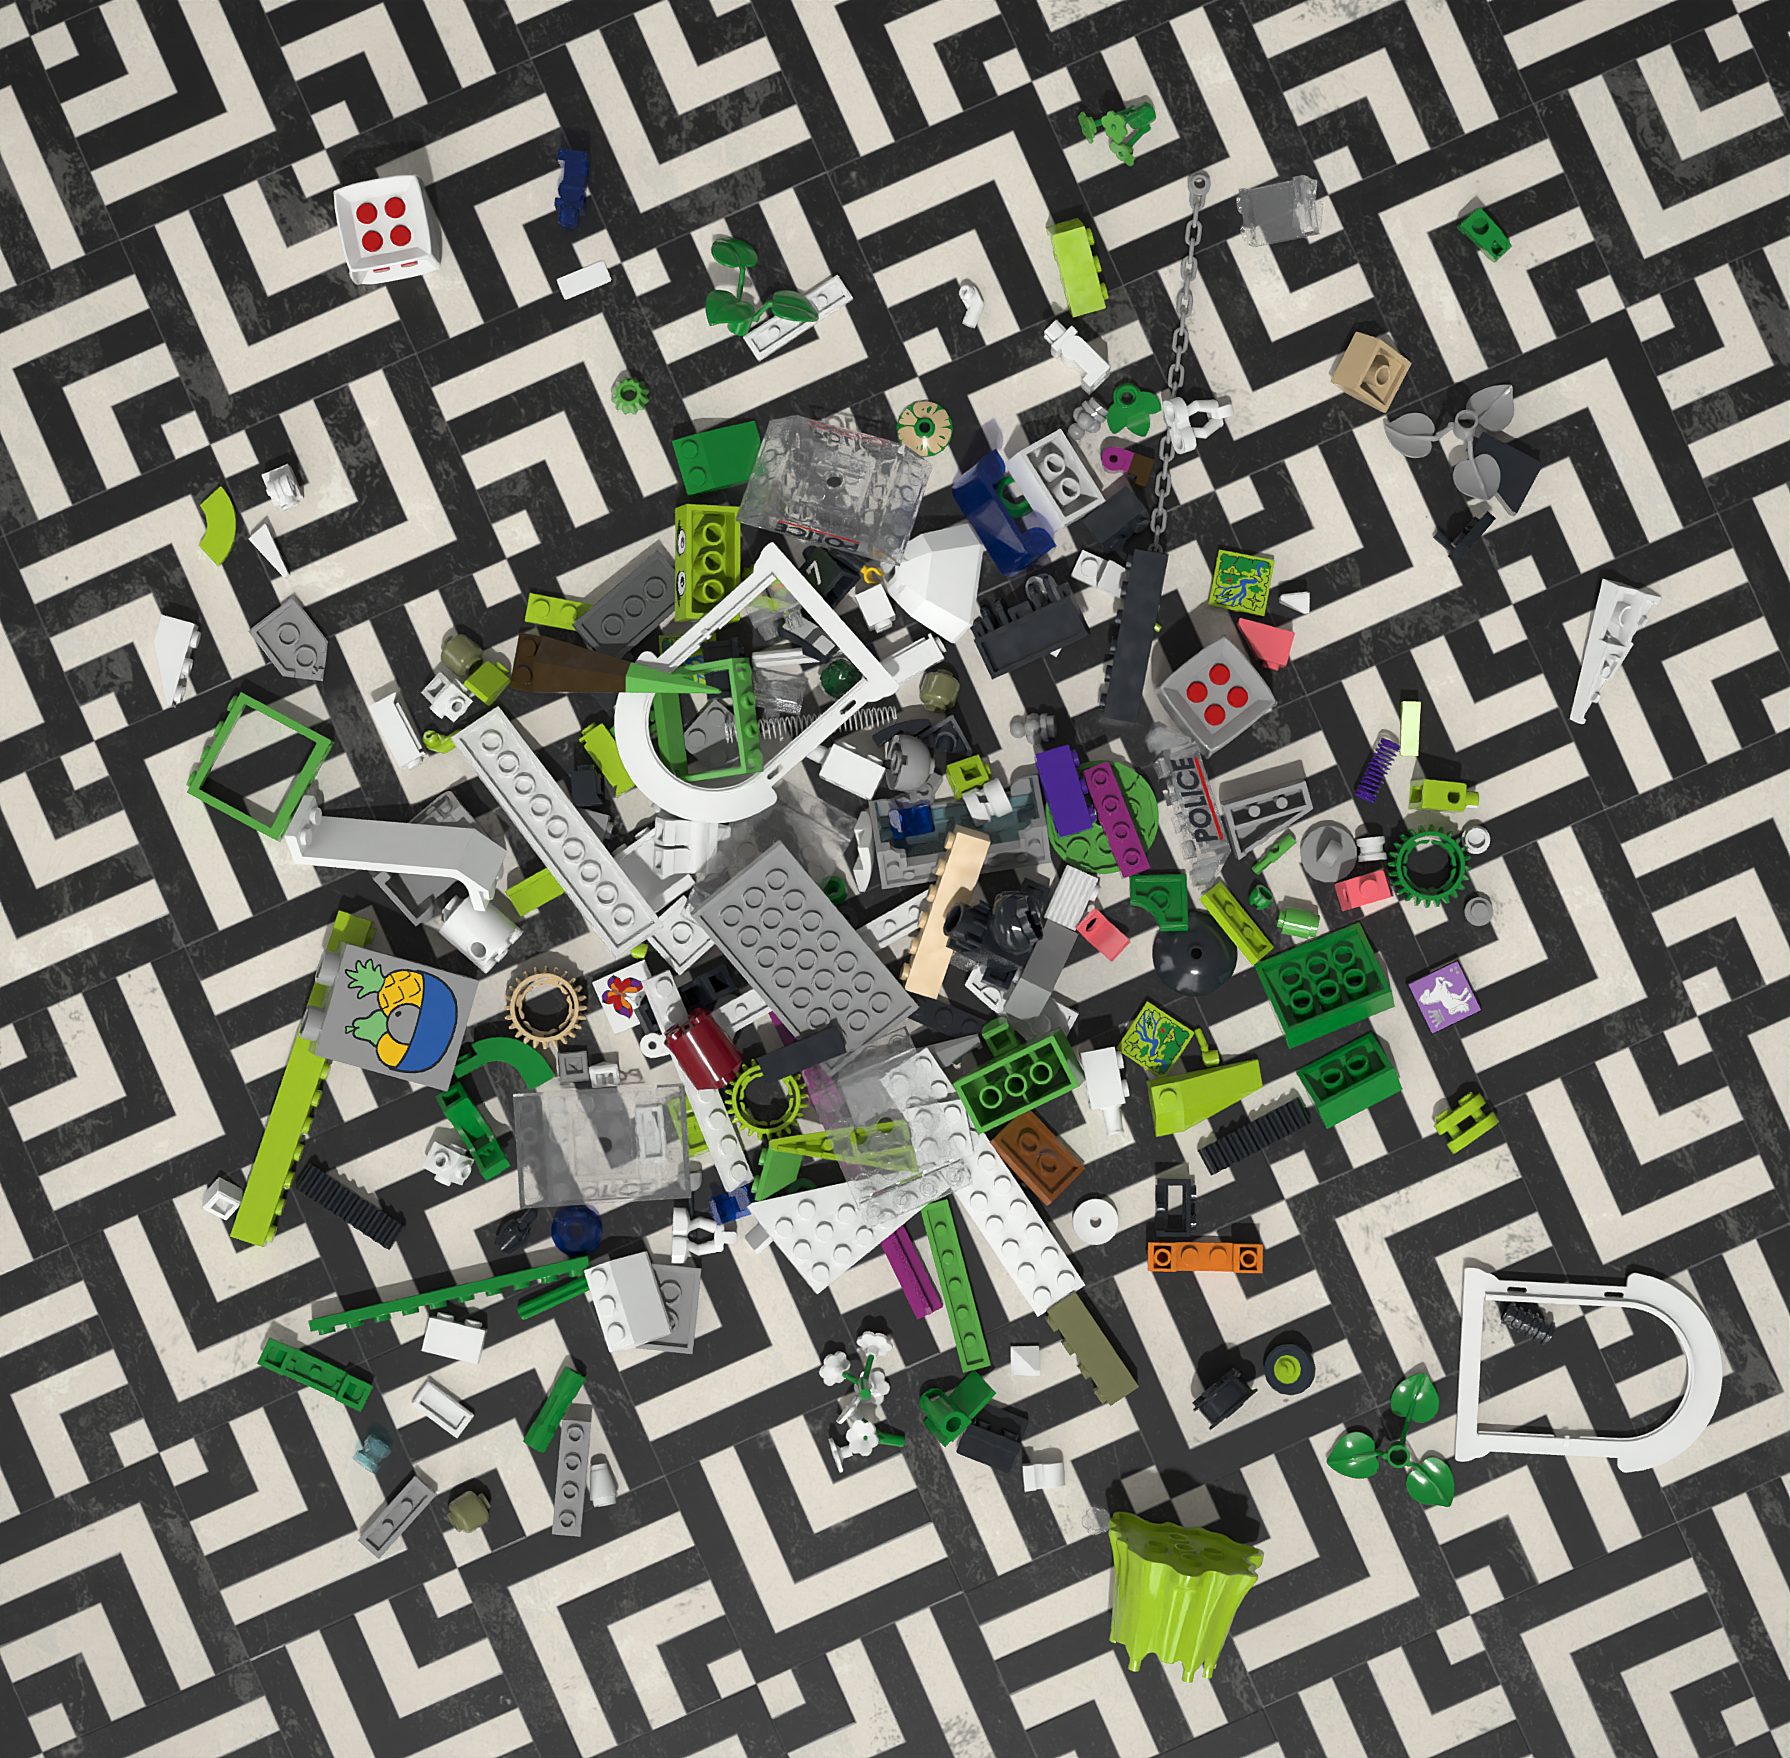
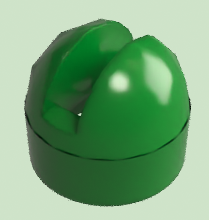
M1257 885L1249 894L1250 905L1255 903L1256 910H1263L1274 901L1272 893L1263 885Z

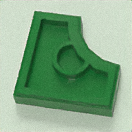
M1187 874L1129 876L1130 905L1139 906L1149 911L1157 920L1159 931H1188Z

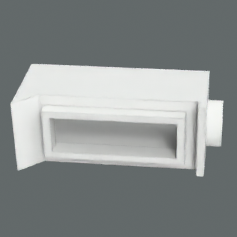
M930 633L928 634V640L923 637L880 661V664L901 685L944 660L942 653L946 652V649L939 637L933 639Z
M395 692L368 707L399 767L402 769L407 767L408 770H411L423 764L422 758L428 755L424 751L421 752L424 748L401 704L397 703L399 693Z

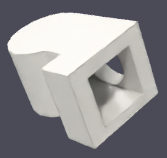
M659 1033L645 1035L640 1042V1049L647 1057L656 1058L670 1054L668 1048L664 1045L663 1035Z
M1063 1462L1022 1464L1025 1492L1065 1485Z

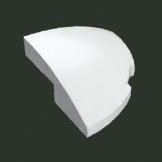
M861 811L854 828L858 841L859 856L853 871L859 892H865L874 863V834L867 811Z

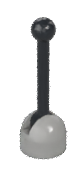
M702 1171L679 1172V1182L682 1188L688 1191V1211L690 1221L694 1220V1191L702 1183ZM690 1231L687 1238L690 1240L696 1239L697 1231Z

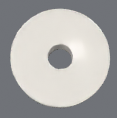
M1089 1199L1081 1203L1074 1212V1231L1082 1241L1088 1244L1099 1245L1106 1243L1115 1235L1118 1229V1215L1115 1209L1104 1200ZM1094 1216L1101 1219V1224L1098 1227H1093L1090 1224V1220Z

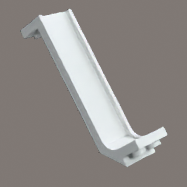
M308 795L303 796L285 834L294 864L452 877L461 881L467 887L473 908L478 911H485L489 901L494 898L496 884L503 877L504 866L502 862L507 853L504 848L476 829L322 816L315 796Z

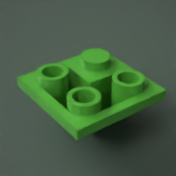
M770 1146L769 1148L764 1147L758 1164L764 1166L761 1176H755L751 1193L756 1194L755 1200L762 1201L797 1180L803 1155L771 1150Z

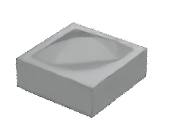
M586 1051L557 1054L560 1083L588 1081L590 1079Z

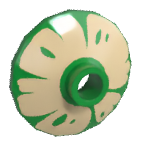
M929 401L915 402L905 408L899 416L896 427L898 440L903 448L912 455L923 458L935 456L942 452L950 443L953 433L952 420L947 411L937 403ZM922 423H927L930 426V430L927 433H923L920 431L919 426Z

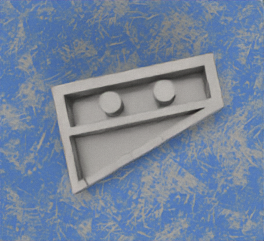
M1302 778L1220 802L1233 852L1238 860L1313 809L1306 781Z
M1047 919L1043 927L1044 939L1034 943V947L1029 950L1024 968L1017 969L1012 979V982L1016 984L1003 1011L1033 1026L1048 1001L1078 936L1077 933Z

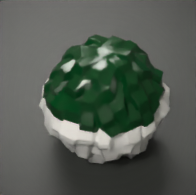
M837 657L832 659V663H829L826 669L822 671L818 682L821 683L824 695L837 702L864 676L847 658Z

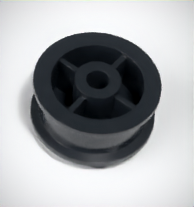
M1235 1367L1232 1368L1218 1382L1209 1387L1192 1402L1195 1406L1193 1411L1199 1410L1211 1424L1208 1428L1210 1431L1225 1418L1230 1417L1258 1391L1257 1388L1252 1390L1241 1377L1243 1372L1241 1369L1237 1371Z

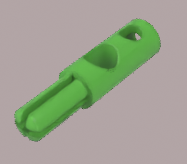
M1288 833L1265 853V856L1252 867V870L1259 875L1297 842Z

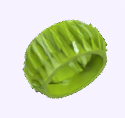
M752 1059V1067L749 1068L743 1064L744 1073L737 1072L736 1077L738 1080L730 1082L734 1088L725 1091L727 1094L732 1095V1099L726 1100L725 1103L732 1104L733 1108L727 1111V1114L735 1113L736 1117L732 1120V1123L740 1121L742 1124L739 1131L747 1127L749 1129V1137L755 1131L757 1132L758 1140H761L763 1133L767 1134L768 1140L772 1139L773 1133L782 1138L781 1130L784 1129L790 1134L791 1129L789 1125L793 1124L798 1127L799 1123L795 1118L797 1116L804 1118L805 1116L799 1110L800 1108L808 1107L806 1103L801 1102L802 1098L808 1097V1094L801 1093V1089L806 1084H798L797 1081L802 1076L801 1074L796 1076L790 1075L781 1079L788 1087L790 1095H793V1092L788 1082L791 1081L796 1092L795 1109L791 1112L794 1098H790L786 1114L779 1120H772L770 1125L777 1124L782 1120L785 1123L774 1128L757 1127L753 1124L766 1126L768 1124L765 1121L759 1122L752 1118L745 1110L744 1102H740L742 1111L745 1114L743 1116L737 1101L740 1085L743 1086L740 1092V1099H743L745 1096L744 1090L748 1083L755 1077L763 1076L762 1072L752 1077L749 1076L752 1072L760 1070L757 1062Z

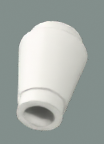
M607 1464L590 1466V1500H593L594 1507L615 1504V1496H618Z

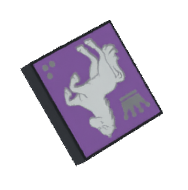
M1458 959L1406 984L1430 1035L1483 1011Z

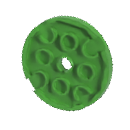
M1107 760L1090 761L1080 764L1079 768H1076L1078 778L1082 777L1080 774L1082 771L1105 763ZM1109 761L1144 853H1146L1155 839L1159 822L1158 805L1154 793L1142 776L1121 763ZM1087 793L1084 796L1086 805H1091L1092 802ZM1046 803L1045 818L1048 838L1054 850L1065 862L1076 869L1092 874L1119 872L1101 825L1094 822L1092 823L1093 828L1089 831L1058 839L1050 810Z

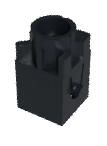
M980 899L975 900L971 906L963 902L953 905L943 925V933L948 937L947 948L999 973L1024 968L1029 951L1018 956L1008 953L994 941L991 935L989 917L993 905Z

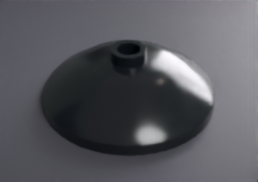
M1188 912V931H1159L1152 949L1153 965L1161 981L1174 992L1190 997L1209 995L1222 988L1233 975L1238 958L1235 943L1211 914L1204 912ZM1194 948L1201 951L1199 959L1191 957V951Z

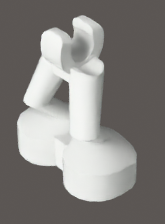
M1180 397L1163 402L1166 422L1168 426H1171L1169 432L1173 447L1178 454L1194 450L1196 448L1195 437L1206 439L1223 426L1222 418L1234 414L1231 404L1219 405L1214 399L1195 400L1188 406ZM1198 411L1207 412L1209 421L1202 428L1191 427L1189 416Z
M673 1208L671 1263H685L689 1251L700 1256L722 1252L724 1243H736V1232L724 1231L723 1222L701 1216L690 1221L687 1208ZM702 1228L714 1233V1240L697 1244L689 1241L687 1235L692 1230Z

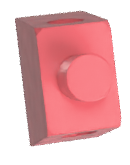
M1386 869L1334 884L1342 911L1394 896Z

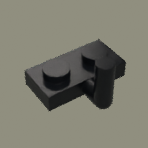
M1487 511L1480 519L1475 516L1464 528L1468 533L1465 534L1462 531L1454 541L1441 529L1433 538L1450 552L1448 557L1456 564L1496 518Z

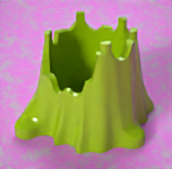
M1115 1512L1113 1518H1110L1108 1522L1115 1568L1114 1599L1109 1641L1113 1643L1117 1641L1126 1646L1130 1657L1128 1669L1131 1671H1139L1141 1661L1148 1653L1153 1652L1164 1663L1173 1664L1181 1661L1184 1669L1181 1680L1184 1682H1193L1195 1671L1199 1669L1203 1662L1204 1670L1202 1677L1212 1678L1213 1669L1216 1668L1236 1611L1245 1595L1258 1580V1574L1255 1570L1261 1567L1264 1552L1258 1548L1234 1542L1223 1534L1211 1532L1198 1526L1190 1528L1181 1527L1171 1522L1155 1524L1132 1513Z

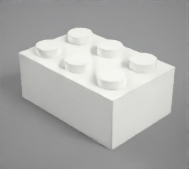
M1061 429L1019 451L1004 463L1049 536L1091 513L1106 501Z

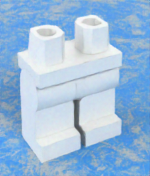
M1055 320L1044 331L1046 334L1044 338L1051 344V355L1056 360L1061 356V361L1065 366L1074 368L1083 378L1081 388L1088 395L1109 377L1111 367L1082 338L1077 336L1078 332L1073 326L1066 330Z
M656 817L654 842L663 846H654L653 871L661 875L716 873V869L728 867V852L717 851V841H729L730 826L720 823L696 822L684 818Z

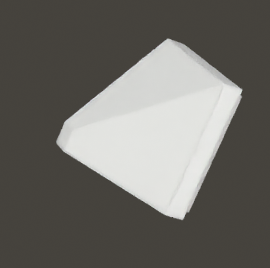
M1307 592L1282 594L1279 598V603L1303 614H1308L1310 596Z
M1010 1346L1011 1375L1040 1376L1039 1346Z

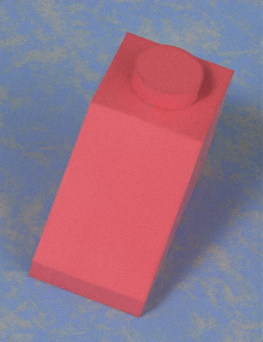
M1239 618L1237 627L1255 659L1263 662L1262 667L1278 671L1279 667L1284 668L1288 661L1295 633Z

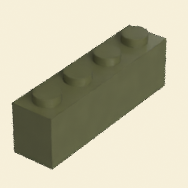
M1073 1292L1046 1310L1049 1315L1045 1319L1054 1332L1059 1329L1065 1339L1061 1343L1068 1354L1071 1356L1075 1353L1081 1361L1076 1366L1084 1378L1088 1379L1091 1377L1097 1385L1093 1388V1391L1101 1403L1107 1400L1109 1405L1112 1406L1139 1387L1076 1292Z

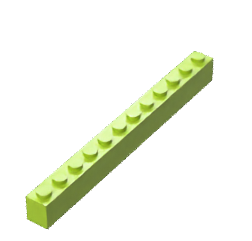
M339 911L326 949L337 952L340 941L365 948L367 944L372 945L377 931L376 928H373L374 921ZM314 983L307 1006L313 1005L321 1008L327 985ZM300 1028L230 1237L260 1247H265L267 1242L272 1243L274 1240L277 1226L273 1224L276 1215L281 1216L283 1213L286 1199L282 1197L285 1188L290 1189L292 1186L295 1172L291 1170L294 1161H300L304 1145L300 1143L303 1134H309L313 1118L309 1116L312 1107H318L323 1092L319 1090L322 1079L327 1080L332 1065L328 1063L329 1059L316 1056L308 1051L311 1041L299 1038Z

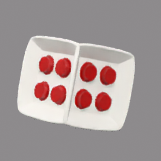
M405 174L383 177L344 186L333 192L343 253L349 268V275L355 284L390 282L423 275L440 268L439 250L431 209L424 191V182L419 175Z

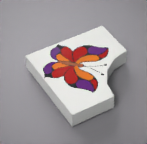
M645 960L592 982L615 1035L640 1024L634 1009L640 1007L641 1001L646 994L641 981L652 977Z

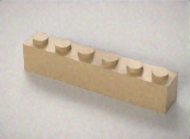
M957 824L953 832H948L944 848L947 849L945 858L939 859L935 874L938 875L936 884H931L927 893L926 901H929V905L926 911L922 910L917 924V927H920L918 937L912 938L908 951L911 954L909 963H904L900 972V979L903 980L905 990L937 999L953 953L952 949L946 947L948 937L943 933V925L948 912L955 903L963 902L969 905L990 845L989 834Z

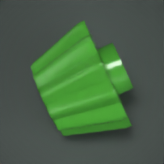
M624 377L622 381H616V387L611 390L613 394L611 401L615 403L616 410H622L625 415L628 413L637 414L638 410H644L645 404L649 402L647 397L649 390L645 388L644 381H638L636 377L631 379ZM628 391L635 393V398L631 401L625 399V394Z

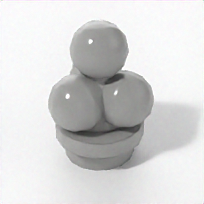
M1091 397L1089 401L1085 400L1082 406L1077 407L1073 412V418L1077 423L1069 426V437L1073 440H1080L1085 435V430L1089 433L1098 432L1101 428V423L1107 419L1106 415L1109 410L1095 397Z
M1036 713L1029 714L1026 717L1025 724L1020 721L1014 722L1010 727V733L1013 737L1019 739L1026 735L1027 741L1031 745L1040 744L1042 740L1043 742L1050 741V738L1057 737L1055 716H1048L1047 713L1041 715Z

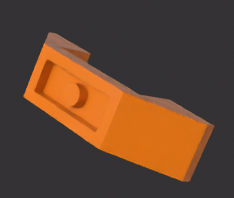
M1148 1242V1271L1263 1273V1244Z

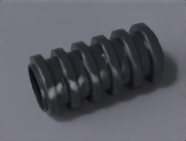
M1514 1301L1509 1302L1500 1318L1501 1324L1505 1325L1507 1323L1509 1328L1513 1329L1515 1327L1517 1332L1521 1333L1523 1331L1525 1336H1533L1534 1341L1539 1339L1541 1340L1540 1344H1547L1555 1331L1556 1323L1553 1321L1547 1322L1548 1319L1545 1317L1539 1318L1540 1315L1537 1313L1531 1314L1532 1311L1530 1309L1523 1310L1524 1306H1516Z

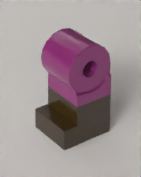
M1112 446L1104 450L1101 464L1108 473H1122L1136 478L1135 487L1145 490L1155 465V460Z

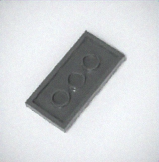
M658 550L655 551L578 618L572 626L593 651L621 659L675 611V570Z

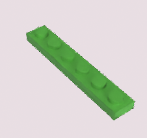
M945 1199L927 1204L921 1209L963 1373L991 1366L948 1200Z

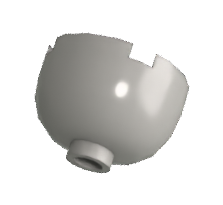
M898 734L892 737L887 752V759L891 760V769H886L887 785L891 790H915L926 782L929 774H933L935 768L934 757L930 756L929 748L925 742L917 737L905 734Z

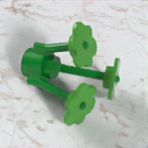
M1143 101L1136 106L1131 105L1117 113L1111 110L1107 115L1095 121L1092 117H1086L1084 111L1080 112L1078 119L1083 135L1086 136L1090 144L1094 142V133L1097 132L1096 127L1103 125L1106 128V135L1113 138V141L1109 144L1110 150L1116 154L1120 161H1124L1127 165L1132 166L1135 158L1132 155L1133 150L1131 148L1145 133L1151 130L1149 124L1156 120V113L1148 102ZM1128 123L1132 129L1138 128L1139 131L1126 144L1122 141L1124 136L1128 134L1126 128Z

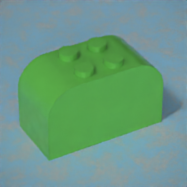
M1058 1027L978 1065L960 1076L953 1085L979 1135L1079 1087L1086 1078L1062 1028Z

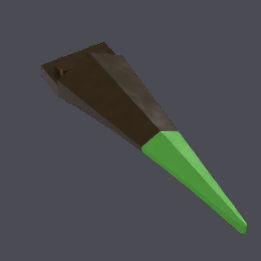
M520 632L509 687L513 690L538 694H719L722 692L720 689L553 638Z

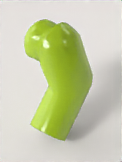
M457 729L448 736L435 733L433 730L426 731L422 738L424 746L435 752L448 753L456 748L451 737L461 730Z

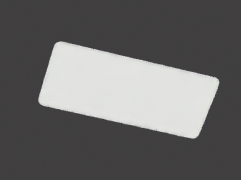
M604 261L597 262L557 279L564 299H569L611 281Z

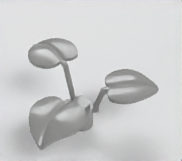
M1497 385L1476 392L1469 398L1466 410H1462L1456 415L1455 422H1449L1448 426L1435 436H1433L1435 427L1432 420L1421 413H1408L1385 424L1386 436L1391 445L1401 454L1411 458H1421L1431 452V441H1438L1449 431L1453 430L1454 435L1458 439L1467 441L1469 460L1460 461L1456 465L1453 472L1454 484L1459 491L1467 496L1483 501L1490 500L1499 488L1500 469L1495 459L1488 454H1481L1474 458L1473 436L1480 423L1488 431L1503 430L1511 423L1514 416L1512 385Z

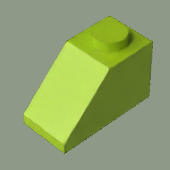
M487 660L463 685L490 707L511 680L507 677L510 671L498 661L493 665Z

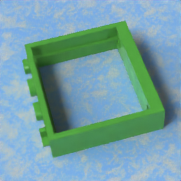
M731 658L678 667L671 673L683 678L729 670L741 766L689 774L678 693H655L653 705L660 760L672 774H674L675 770L676 777L684 782L693 783L763 772V756L760 750L759 726L755 711L756 700L753 694L752 670L749 658Z
M241 692L239 697L235 695L230 701L227 711L230 713L226 721L221 720L213 734L216 736L211 747L207 746L200 757V761L203 762L198 772L194 770L186 784L189 787L187 793L270 838L281 842L303 796L310 789L334 742ZM246 705L317 742L272 827L200 790Z

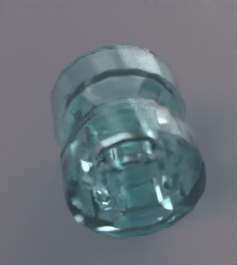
M369 1434L364 1441L365 1446L361 1450H357L352 1458L366 1470L376 1474L381 1467L380 1462L383 1458L389 1456L392 1449L376 1436Z

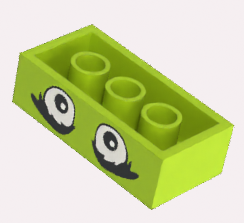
M685 504L675 508V622L698 623L740 585V507ZM740 612L727 624L740 621Z

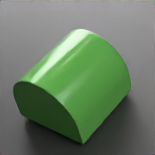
M1006 1017L996 1018L987 1023L982 1029V1036L994 1057L1020 1046V1041Z

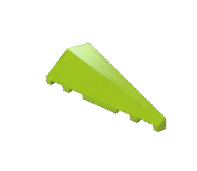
M906 1119L856 1128L851 1126L769 1141V1146L774 1151L910 1173L919 1172L914 1145H911Z

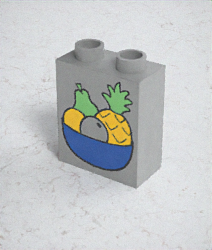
M343 941L339 942L337 952L324 949L315 976L316 983L327 985L321 1008L313 1005L307 1006L299 1032V1038L311 1041L308 1051L319 1057L448 1092L479 981L465 975Z

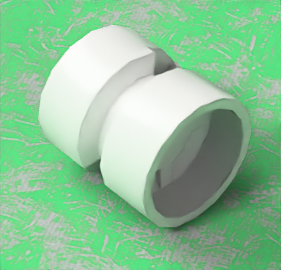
M998 778L984 783L981 790L975 787L962 793L976 827L990 822L993 815L1001 817L1013 811Z

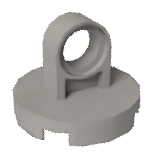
M1322 826L1311 831L1303 840L1300 849L1301 862L1305 872L1313 879L1324 883L1336 882L1345 878L1354 869L1357 860V847L1352 837L1343 829L1335 826Z

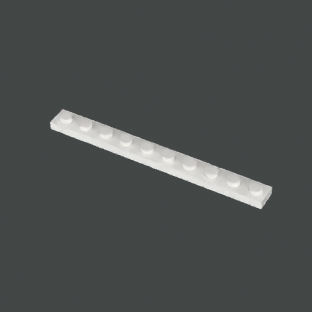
M928 890L857 929V933L875 953L919 928L917 924L922 910L926 911L929 905V901H926ZM751 989L714 1010L712 1015L717 1024L728 1035H731L772 1010L754 989Z

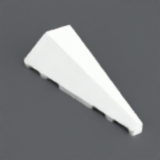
M1602 580L1570 720L1580 724L1585 723L1584 715L1592 702L1597 703L1601 696L1598 692L1604 682L1612 680L1633 646L1631 640L1639 626L1645 627L1648 622L1645 618L1653 604H1659L1662 597L1620 582Z

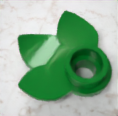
M1131 383L1121 384L1114 391V404L1108 409L1107 424L1113 434L1127 427L1133 434L1145 437L1150 428L1149 415L1160 412L1162 410L1161 404L1154 394L1140 392L1138 387ZM1130 393L1133 399L1131 402L1125 403L1122 400V395Z

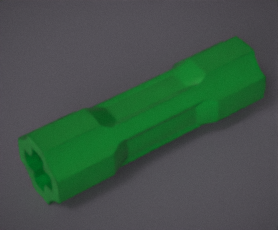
M564 1367L543 1409L523 1440L525 1444L539 1452L544 1453L572 1400L577 1396L585 1382L586 1377L570 1367Z

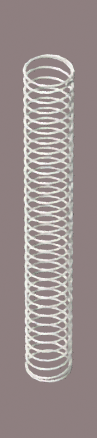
M893 705V707L889 706V707H888V712H887V709H886L885 706L883 707V710H881V708L878 707L877 712H876V709L873 707V708H872V714H871V711H870L869 708L867 709L866 713H865V710L862 709V710H861V715H860V712H859V710H858V713H859V716H860V721H861V729L863 730V725H862V711H864L865 718H866V726H867V729H868V720H867L868 710H869L870 716H871L872 728H874V725H873V709L875 710V714H876V718H877V727H878V728H879V722H878V711H879V709H880L881 716H882L883 727H884V708H885L886 713H887L888 727L890 726V722H889V708H891V711H892L893 724H897V717H896V709H895V706H894V705ZM856 712V714L854 713L853 715H854L855 725H856V730H857V712ZM808 714V715H807V721H806V717H805L804 715H802V720L800 719L799 716H797V717H796V721H795V718L792 716V717H791V723H790V720H789L788 717H786L785 722H784L783 717H781V718H780V724H779L778 718H775V722H773L772 718H770V720H769V725H768L767 719H765V720H766V723H767V726H768L769 739H771V733H770V722H771V721H772V724H773L775 739H776V719H777L778 726H779L780 738H782V735H781V720H783L784 728H785V735H786V738H787V718H788L789 725H790L791 737H793V735H792V718L794 719L795 728H796V735L798 736V730H797V720H798V718H799L800 725H801V731L803 732V716H804V719H805L806 728H808V717H810L811 724H812V723L814 722V715H815V714H813L812 719H811V716ZM850 717V718H849V721H850V730L852 731L851 717ZM760 719L759 722H758V726H759V728H760V722H761L762 729H763L764 740H765V720H764V727H763L762 720ZM732 722L731 729L729 723H725V735L727 744L729 743L728 727L730 731L731 742L733 743V725L735 728L736 739L738 743L737 731L734 722Z

